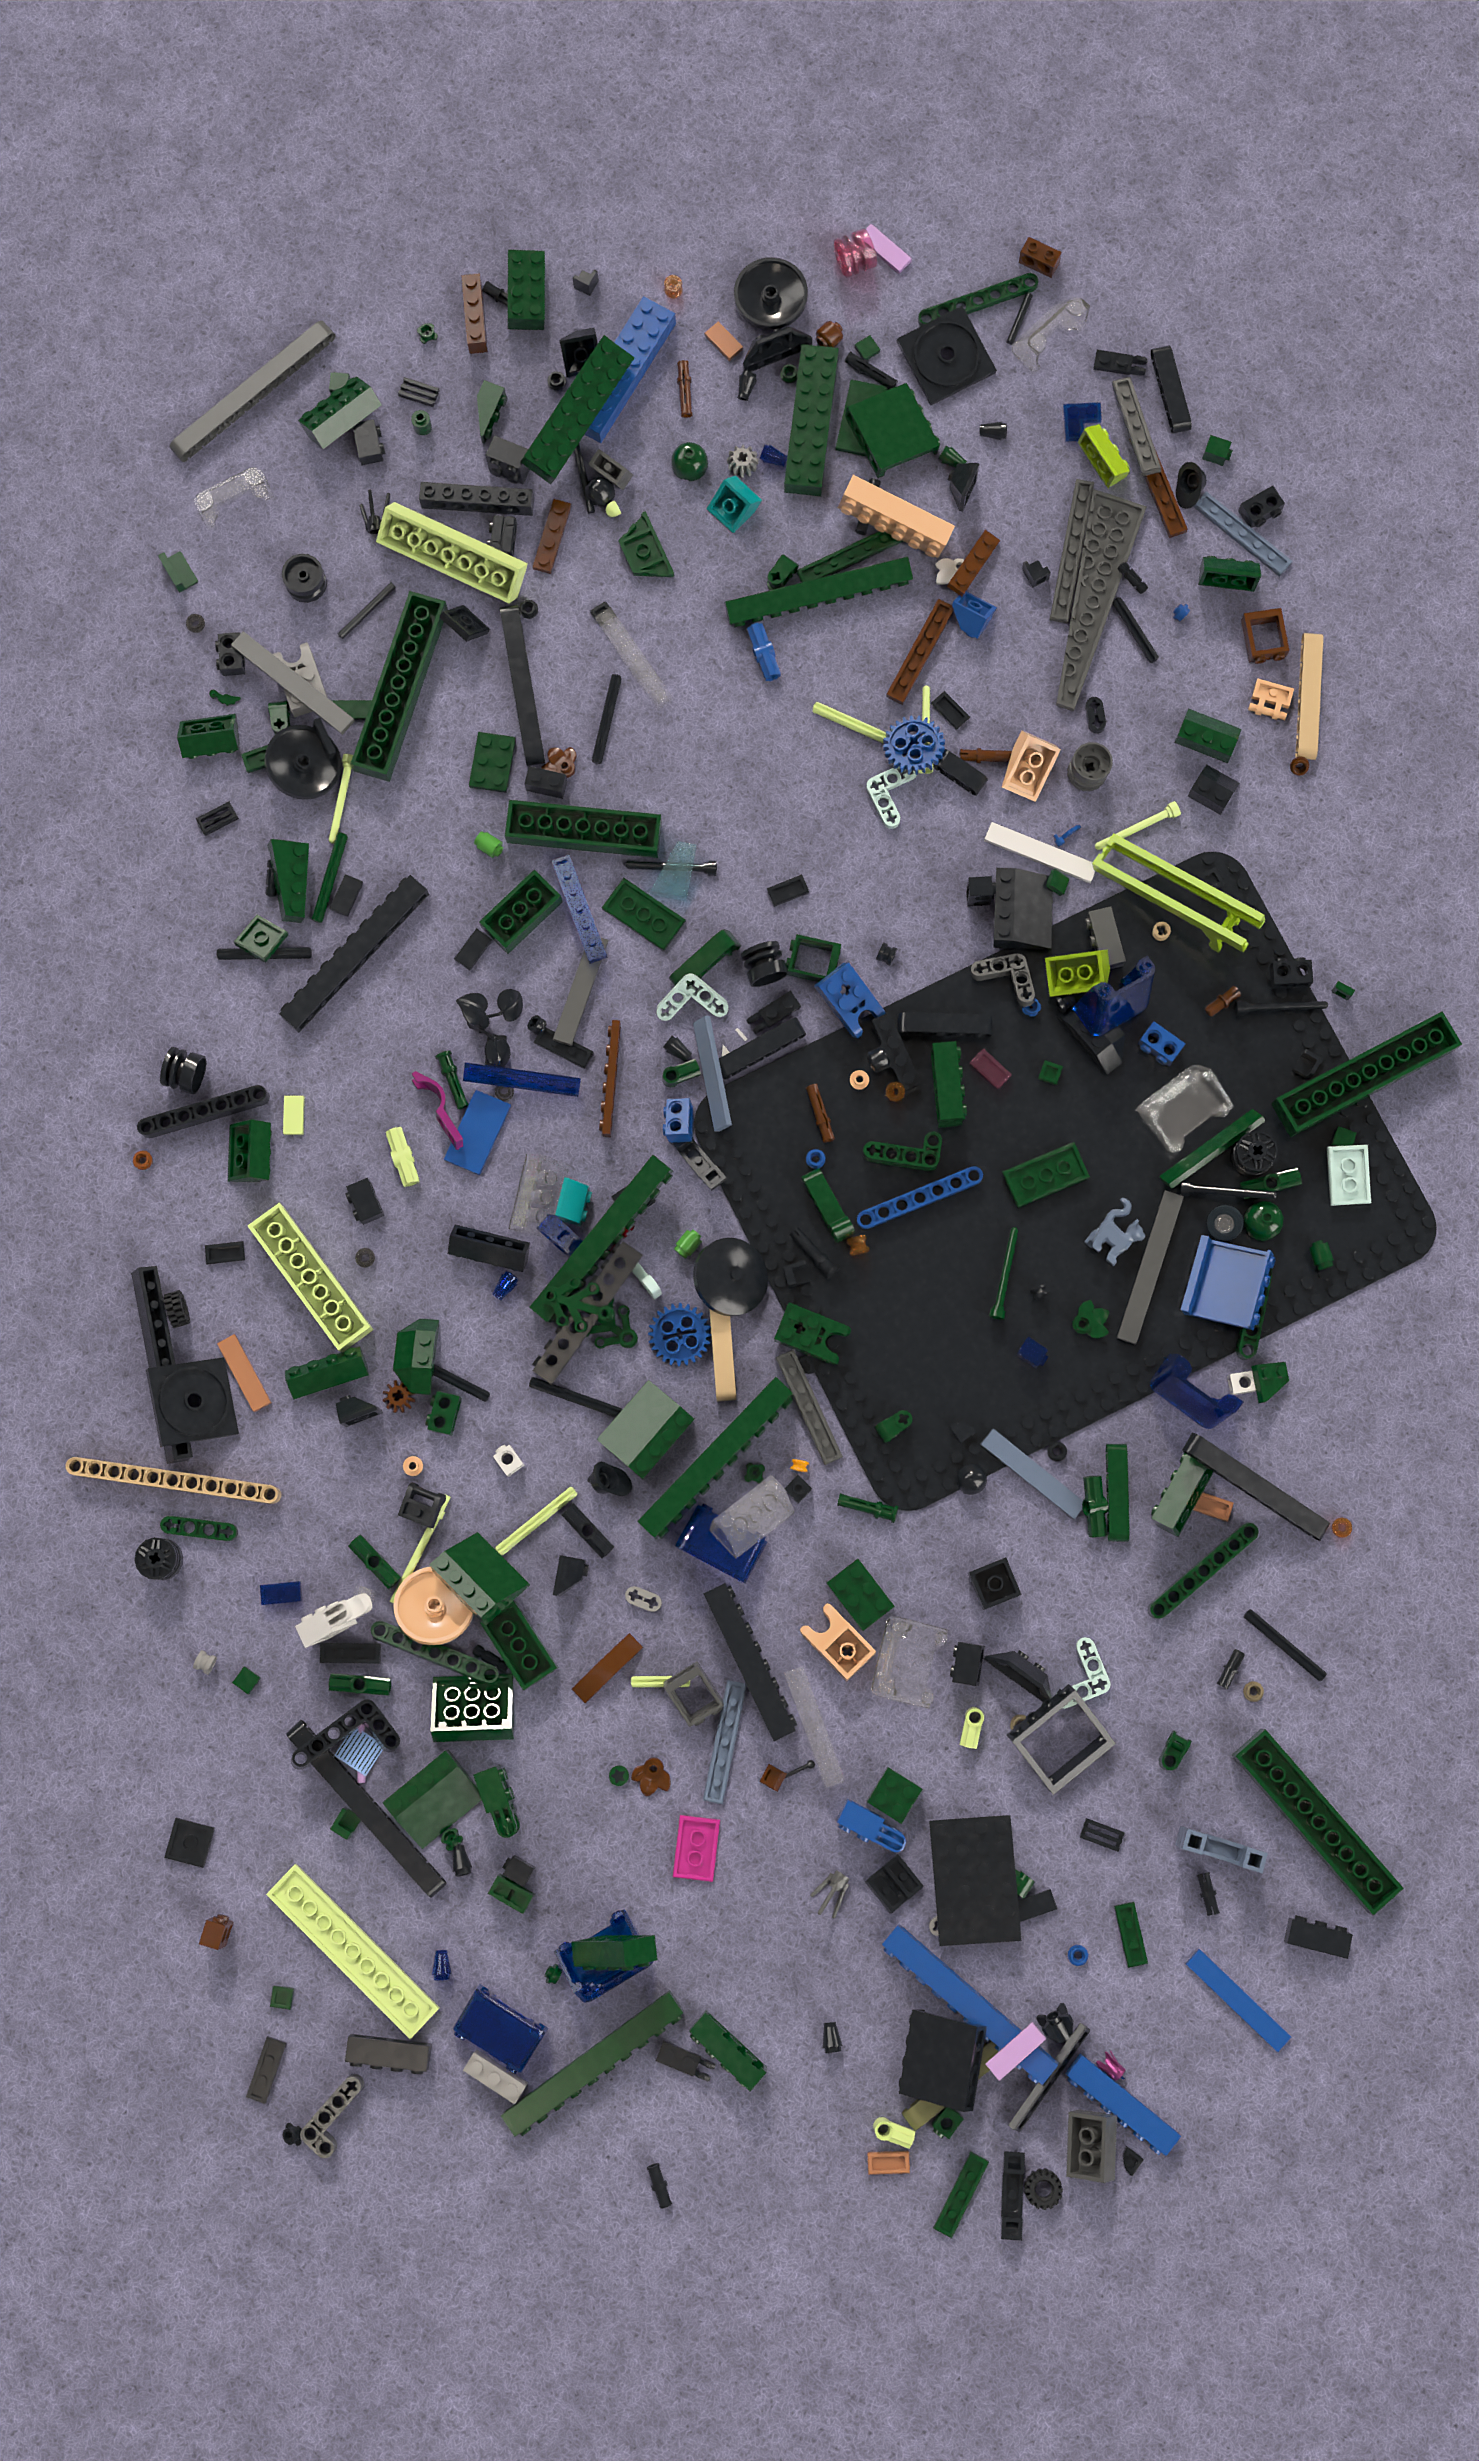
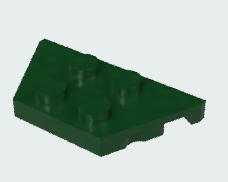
M645 511L641 514L639 520L630 526L628 532L623 534L618 540L620 548L633 576L674 577V571Z

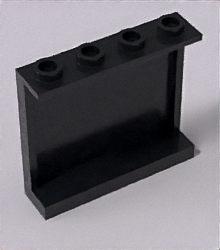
M923 2009L912 2010V2014L909 2017V2033L906 2037V2051L902 2060V2076L899 2079V2094L961 2112L973 2111L987 2026L973 2025L931 2014Z

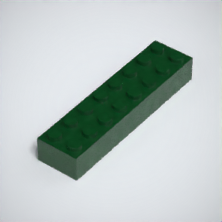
M603 335L520 463L551 485L635 357Z
M805 344L801 346L784 493L821 497L839 348Z
M509 800L505 839L510 844L658 858L662 817L661 814Z

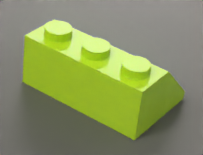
M1100 424L1085 428L1078 440V444L1106 487L1110 488L1127 477L1130 472L1129 465L1126 460H1122L1117 446L1111 443L1106 429H1102Z
M1108 949L1045 958L1050 997L1107 989L1110 972Z

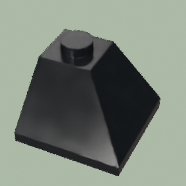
M594 327L577 330L559 340L566 377L577 376L597 346L598 342Z
M979 463L957 464L955 470H951L949 474V489L961 512H963L977 481Z
M351 1395L344 1396L339 1399L340 1402L335 1403L339 1423L345 1427L383 1413L379 1407L359 1398L351 1397Z
M560 1555L553 1590L554 1596L560 1597L580 1583L584 1576L587 1577L589 1565L586 1564V1560Z

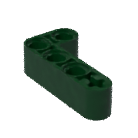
M723 929L675 970L669 979L676 986L686 974H694L702 978L725 956L733 955L732 952L738 951L742 945L729 930ZM687 980V986H693L694 980L691 982Z
M935 1131L929 1132L925 1136L923 1149L870 1141L863 1148V1157L865 1160L873 1163L933 1171L939 1162L942 1137ZM929 1138H935L938 1141V1144L936 1146H931L928 1144L927 1140ZM870 1148H874L875 1153L873 1156L869 1155ZM881 1149H884V1150H883V1153H882V1158H881V1157H880V1151H881ZM894 1151L897 1156L894 1159H889L886 1153ZM907 1154H913L916 1157V1160L913 1162H908L905 1156ZM926 1157H932L934 1158L935 1163L933 1165H928L925 1163L924 1159Z
M817 1168L801 1177L835 1242L838 1243L854 1235L855 1230L850 1219L842 1211L821 1170Z

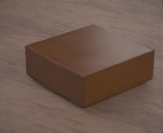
M768 1764L760 1782L778 1792L787 1773Z

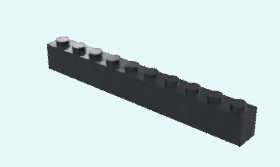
M409 875L407 878H403L398 885L399 887L386 896V901L373 910V915L369 919L362 921L358 931L350 934L346 939L347 942L334 951V956L321 965V970L307 980L308 984L303 989L300 988L296 991L292 1001L282 1006L279 1015L298 1033L429 895L428 890L413 876Z
M157 1266L139 1267L131 1275L149 1368L174 1365L175 1358ZM191 1443L164 1447L167 1464L187 1461L193 1457Z

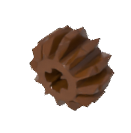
M394 1380V1387L387 1384V1388L390 1391H383V1394L388 1396L383 1399V1402H389L386 1408L391 1409L393 1407L394 1413H397L399 1408L401 1413H405L404 1406L411 1409L412 1406L408 1404L409 1401L416 1402V1399L410 1397L415 1394H411L402 1382L399 1385L398 1381ZM400 1392H402L401 1394L404 1396L403 1399H399V1401H397L398 1399L395 1398V1395L400 1394Z

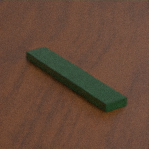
M878 531L796 570V573L801 582L831 576L903 541L895 540L890 534Z
M1251 1109L1160 1175L1161 1181L1173 1189L1239 1141L1245 1134L1264 1123V1117Z

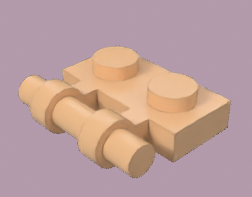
M1257 679L1251 699L1258 700V705L1250 703L1248 710L1255 712L1256 715L1270 716L1274 720H1285L1287 713L1280 710L1281 707L1289 708L1294 688ZM1264 703L1273 704L1275 708L1264 707Z

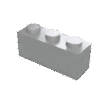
M478 2049L475 2050L463 2069L464 2072L513 2104L517 2102L528 2084L527 2081Z

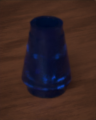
M765 444L759 459L763 460L764 463L784 467L788 456L772 445L768 446Z
M506 1270L504 1274H501L492 1295L502 1301L518 1285L519 1279Z
M447 1950L435 1951L432 1970L434 1981L450 1980L452 1971Z

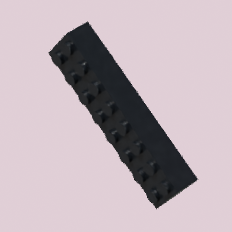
M726 1583L703 1593L773 1741L795 1732L797 1722L793 1714L788 1715L785 1709L789 1707L784 1695L780 1697L777 1689L780 1687L776 1678H771L768 1673L771 1668L767 1660H762L759 1654L762 1652L758 1641L753 1642L750 1634L753 1633L749 1622L744 1623L741 1617L745 1614L741 1605H736L733 1600L736 1595L731 1585L727 1587Z

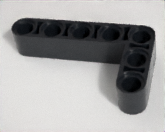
M365 1699L299 1747L291 1757V1764L297 1770L306 1768L363 1724L385 1752L395 1751L400 1744V1737L372 1700ZM364 1705L369 1706L371 1713L363 1714L361 1707ZM348 1717L353 1718L355 1725L349 1727L345 1724L344 1720ZM376 1721L381 1722L383 1730H375L373 1723ZM336 1730L339 1733V1737L331 1739L328 1736V1732ZM388 1737L393 1738L395 1746H387L385 1739ZM319 1742L322 1744L323 1749L316 1752L312 1749V1744ZM298 1754L304 1755L306 1762L298 1764L295 1761V1756Z

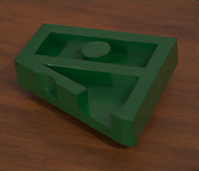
M1286 1362L1251 1366L1258 1404L1267 1402L1289 1382Z

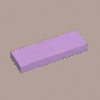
M872 224L859 235L858 240L898 274L911 263L912 258Z
M1032 2022L986 2063V2066L1000 2081L1044 2042L1046 2037Z

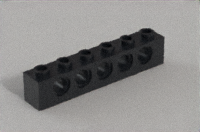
M421 482L419 501L422 509L533 516L534 495L532 489Z

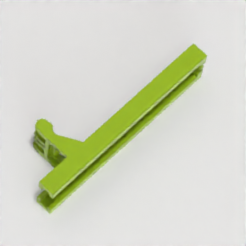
M1114 833L1106 843L1107 846L1102 849L1103 852L1099 853L1092 863L1094 871L1200 928L1209 938V946L1214 951L1219 952L1222 948V941L1244 952L1249 943L1245 938L1235 934L1232 927L1234 925L1237 926L1240 919L1259 929L1265 922L1264 914ZM1114 849L1226 910L1227 918L1222 925H1219L1103 860L1110 850Z

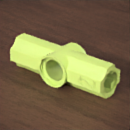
M402 1127L389 1129L386 1132V1137L392 1150L391 1156L394 1165L398 1168L403 1186L408 1187L419 1183L418 1173L413 1163L415 1160L412 1157V1151L407 1144Z

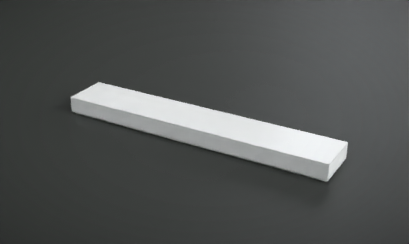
M993 822L984 839L985 842L1088 883H1091L1095 874L1092 866L1093 862Z

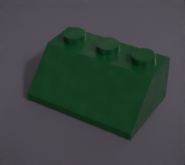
M1203 557L1200 564L1198 585L1254 592L1261 578L1260 564L1251 560L1243 562L1236 561L1233 558Z
M1188 708L1174 743L1228 764L1241 729Z
M236 713L180 721L177 740L182 758L194 759L201 755L214 756L217 753H233L239 750L240 741Z
M251 1119L230 1124L227 1182H262L269 1180L270 1138L272 1135L270 1122Z

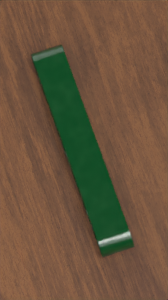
M1246 1523L1237 1528L1152 1601L1148 1606V1614L1154 1619H1161L1167 1616L1252 1543L1259 1534L1257 1526L1253 1523ZM1245 1527L1252 1529L1253 1534L1250 1538L1244 1535ZM1230 1540L1237 1542L1238 1547L1235 1551L1229 1548ZM1215 1553H1220L1223 1557L1220 1564L1214 1561ZM1201 1565L1205 1566L1208 1570L1205 1577L1201 1576L1198 1572ZM1186 1578L1190 1579L1193 1583L1192 1588L1189 1590L1183 1586ZM1171 1591H1174L1178 1596L1177 1601L1174 1603L1168 1599ZM1156 1604H1159L1163 1609L1162 1614L1159 1616L1153 1612V1607Z

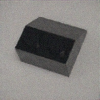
M1206 765L1191 788L1188 797L1221 815L1240 783L1213 767Z

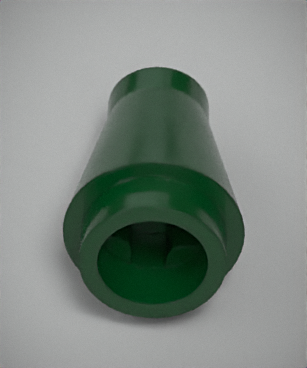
M947 445L938 458L942 461L941 463L956 468L957 464L967 462L952 446L948 447Z

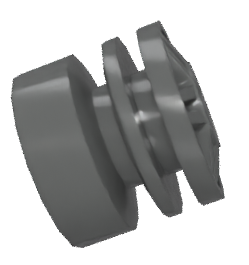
M1097 742L1082 744L1075 751L1067 768V776L1070 783L1082 791H1094L1102 786L1113 766V758L1110 751L1104 745Z

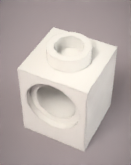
M1252 1371L1227 1376L1231 1396L1256 1391ZM1240 1378L1247 1379V1388H1243L1240 1386Z
M503 1445L495 1451L497 1454L493 1457L506 1476H511L525 1466L510 1445L507 1447ZM506 1454L513 1456L511 1464L506 1465L503 1463V1457Z

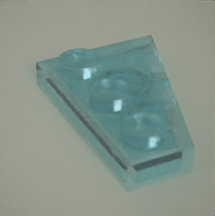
M681 841L676 843L649 892L650 895L687 901L697 849L696 844Z

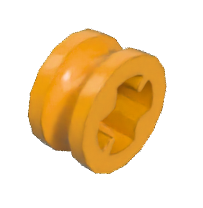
M792 1459L793 1466L790 1467L791 1470L808 1471L806 1466L809 1465V1462Z

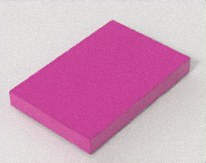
M680 1815L673 1877L713 1882L720 1820Z

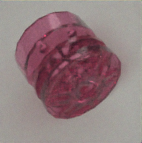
M865 228L852 233V242L847 235H844L842 240L840 238L834 240L836 261L846 278L851 277L852 272L855 275L858 274L859 265L864 271L877 266L875 249L870 235Z

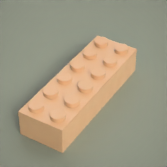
M855 475L852 476L838 505V509L842 513L852 515L858 518L860 522L868 523L874 526L876 530L890 534L895 540H902L908 543L911 548L924 551L929 557L939 558L955 527Z

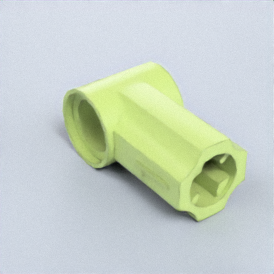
M971 1707L966 1711L959 1745L977 1749L984 1721L983 1712L979 1708ZM972 1712L980 1714V1719L977 1722L969 1720V1715Z
M885 2117L876 2119L873 2124L874 2132L880 2140H887L910 2149L914 2141V2130L891 2122ZM882 2124L888 2125V2130L885 2133L878 2132V2128Z

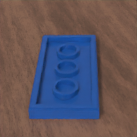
M475 1090L457 1129L463 1138V1147L456 1150L451 1142L444 1160L480 1175L508 1115L511 1104Z

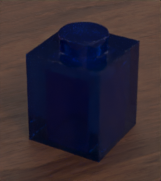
M1030 1337L1025 1340L1016 1356L1034 1368L1038 1365L1043 1366L1049 1357L1046 1355L1048 1349Z

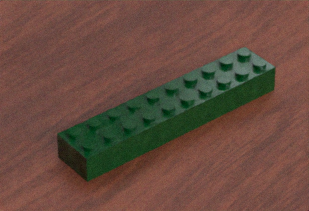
M409 591L350 763L354 772L390 782L444 623L440 615L448 610L444 600Z
M1442 1011L1281 1095L1271 1105L1287 1133L1292 1137L1458 1049L1462 1043Z
M775 1377L637 1522L655 1539L658 1537L662 1539L670 1531L668 1527L672 1523L676 1525L683 1518L681 1513L686 1508L690 1510L697 1503L695 1499L698 1495H705L711 1488L709 1484L713 1480L717 1482L724 1475L723 1469L727 1465L731 1467L738 1460L737 1455L741 1451L745 1453L752 1445L751 1440L754 1437L759 1438L765 1432L766 1428L764 1426L768 1422L772 1424L779 1417L778 1412L782 1408L786 1410L793 1402V1392Z
M1261 1728L1232 1754V1757L1367 1913L1374 1916L1404 1889L1266 1729Z

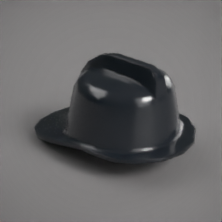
M1186 462L1178 472L1175 496L1178 505L1184 509L1196 505L1201 491L1207 482L1205 472L1194 462Z
M602 1461L594 1465L593 1472L587 1479V1482L591 1484L593 1489L600 1494L611 1493L623 1497L628 1495L632 1489L631 1479L625 1471Z

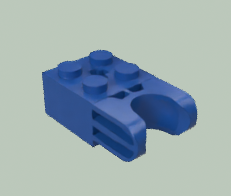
M849 962L841 964L814 986L854 1038L858 1039L863 1033L858 1023V1017L862 1011H869L875 1018L886 1014L885 1010ZM841 986H845V993H840L842 990Z
M847 1798L836 1820L839 1823L838 1827L847 1833H850L852 1830L857 1833L856 1836L866 1843L871 1840L892 1852H900L906 1845V1839L902 1832L884 1823L885 1819L882 1816Z

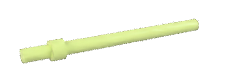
M446 1495V1501L441 1507L434 1529L426 1528L390 1602L394 1603L399 1586L413 1573L439 1520L443 1519L446 1513L444 1510L451 1498L450 1496Z

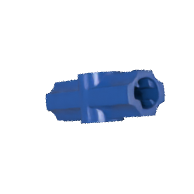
M752 624L747 628V632L753 645L754 656L757 657L756 662L760 664L765 681L775 680L781 676L775 659L773 645L768 640L763 624Z

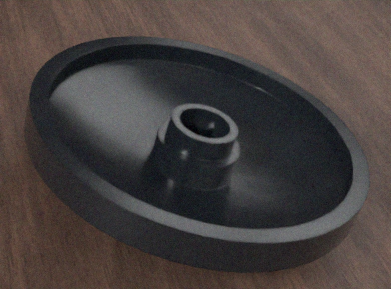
M767 257L753 261L740 272L735 282L734 301L739 314L748 323L761 329L775 330L789 326L801 316L807 304L808 287L804 275L794 264L781 258Z
M293 725L280 730L270 740L265 752L264 763L269 779L282 793L296 799L309 800L325 795L334 787L341 772V756L334 741L330 738L336 751L335 757L327 759L312 726Z
M722 1238L708 1244L699 1253L694 1264L693 1280L698 1296L708 1308L720 1315L739 1316L752 1311L763 1300L768 1286V1272L762 1256L752 1245L737 1238Z

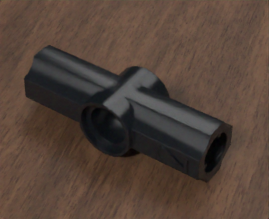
M574 1503L562 1514L563 1518L602 1559L614 1548L612 1543ZM588 1525L592 1526L593 1534L588 1537L584 1536L583 1528Z

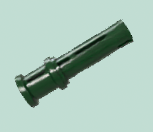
M448 1050L437 1054L435 1058L439 1061L442 1069L441 1074L446 1077L457 1106L456 1108L459 1110L467 1107L469 1104L456 1073L458 1068L453 1063L452 1052Z
M840 1493L837 1506L869 1513L876 1519L880 1517L891 1520V1523L895 1522L899 1507L885 1505L881 1501L874 1503Z

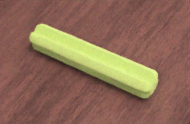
M672 1676L631 1677V1686L664 1687L663 1682ZM690 1681L680 1687H689Z

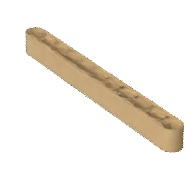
M72 1457L66 1462L67 1472L81 1477L275 1504L281 1499L280 1489L272 1485ZM79 1461L81 1467L75 1472L73 1466ZM98 1464L100 1471L94 1475L92 1469ZM115 1467L119 1468V1475L117 1477L112 1476V1470ZM134 1470H138L139 1476L136 1480H133L131 1478V1474ZM153 1473L158 1474V1480L155 1483H152L150 1480ZM176 1475L178 1478V1482L176 1485L172 1486L170 1484V1478ZM195 1478L197 1480V1486L191 1489L189 1486V1482L191 1479ZM215 1481L217 1487L214 1491L211 1492L209 1490V1484L210 1482ZM231 1484L236 1485V1491L233 1494L228 1492V1487ZM250 1487H255L256 1489L253 1497H249L247 1494ZM273 1489L275 1491V1497L272 1500H269L267 1498V1492Z

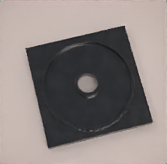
M963 306L924 324L896 340L930 405L995 374L997 371ZM946 348L952 350L954 353L953 358L949 360L943 359L940 354L941 350Z
M224 1357L146 1369L160 1447L239 1434ZM190 1394H195L199 1397V1407L193 1408L188 1404L187 1399Z

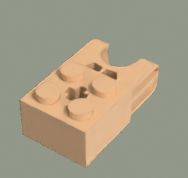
M827 1603L823 1606V1613L829 1619L830 1628L824 1633H817L809 1626H803L800 1628V1632L847 1682L876 1654V1651L833 1606ZM850 1648L852 1655L850 1657L848 1655L844 1656L842 1649L848 1650Z

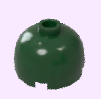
M686 442L680 444L674 450L671 466L678 478L695 481L705 475L708 468V457L700 445L694 442Z
M1260 1201L1254 1203L1246 1210L1243 1216V1225L1250 1237L1266 1241L1280 1233L1284 1217L1277 1205L1267 1201Z

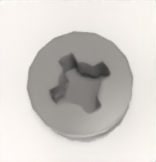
M201 1650L195 1659L193 1668L196 1670L201 1669L203 1673L208 1675L212 1671L217 1657L214 1655L209 1656L205 1651Z

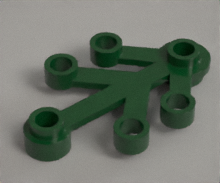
M571 1277L566 1284L558 1288L554 1286L544 1288L541 1294L542 1301L546 1305L552 1306L557 1316L556 1322L559 1326L565 1327L569 1324V1317L564 1315L559 1303L567 1305L575 1322L574 1327L577 1332H585L588 1328L578 1309L596 1314L600 1320L605 1322L612 1321L615 1317V1311L610 1306H602L600 1308L580 1301L590 1295L598 1294L600 1287L597 1283H589L587 1288L570 1297L563 1296L562 1294L572 1288L578 1289L581 1286L582 1282L578 1277ZM574 1279L578 1281L577 1286L572 1285ZM592 1285L596 1286L595 1292L590 1291ZM550 1292L554 1295L552 1299L548 1298ZM604 1310L608 1311L607 1317L602 1315ZM561 1317H565L566 1322L564 1324L560 1323ZM580 1323L584 1324V1328L582 1330H579L578 1325Z
M614 1298L612 1299V1302L609 1303V1305H608V1306H610V1307H612V1308H613ZM622 1305L618 1309V1313L622 1318L623 1330L616 1325L615 1317L609 1322L602 1321L599 1318L597 1321L602 1325L592 1327L587 1337L590 1334L609 1331L617 1335L610 1338L597 1337L595 1339V1346L598 1349L615 1344H620L624 1348H632L636 1345L638 1336L634 1330L630 1329V1310L628 1306ZM622 1308L628 1310L626 1315L620 1313ZM626 1335H630L632 1337V1340L630 1342H626L624 1340ZM600 1339L604 1340V1345L598 1346L597 1341Z

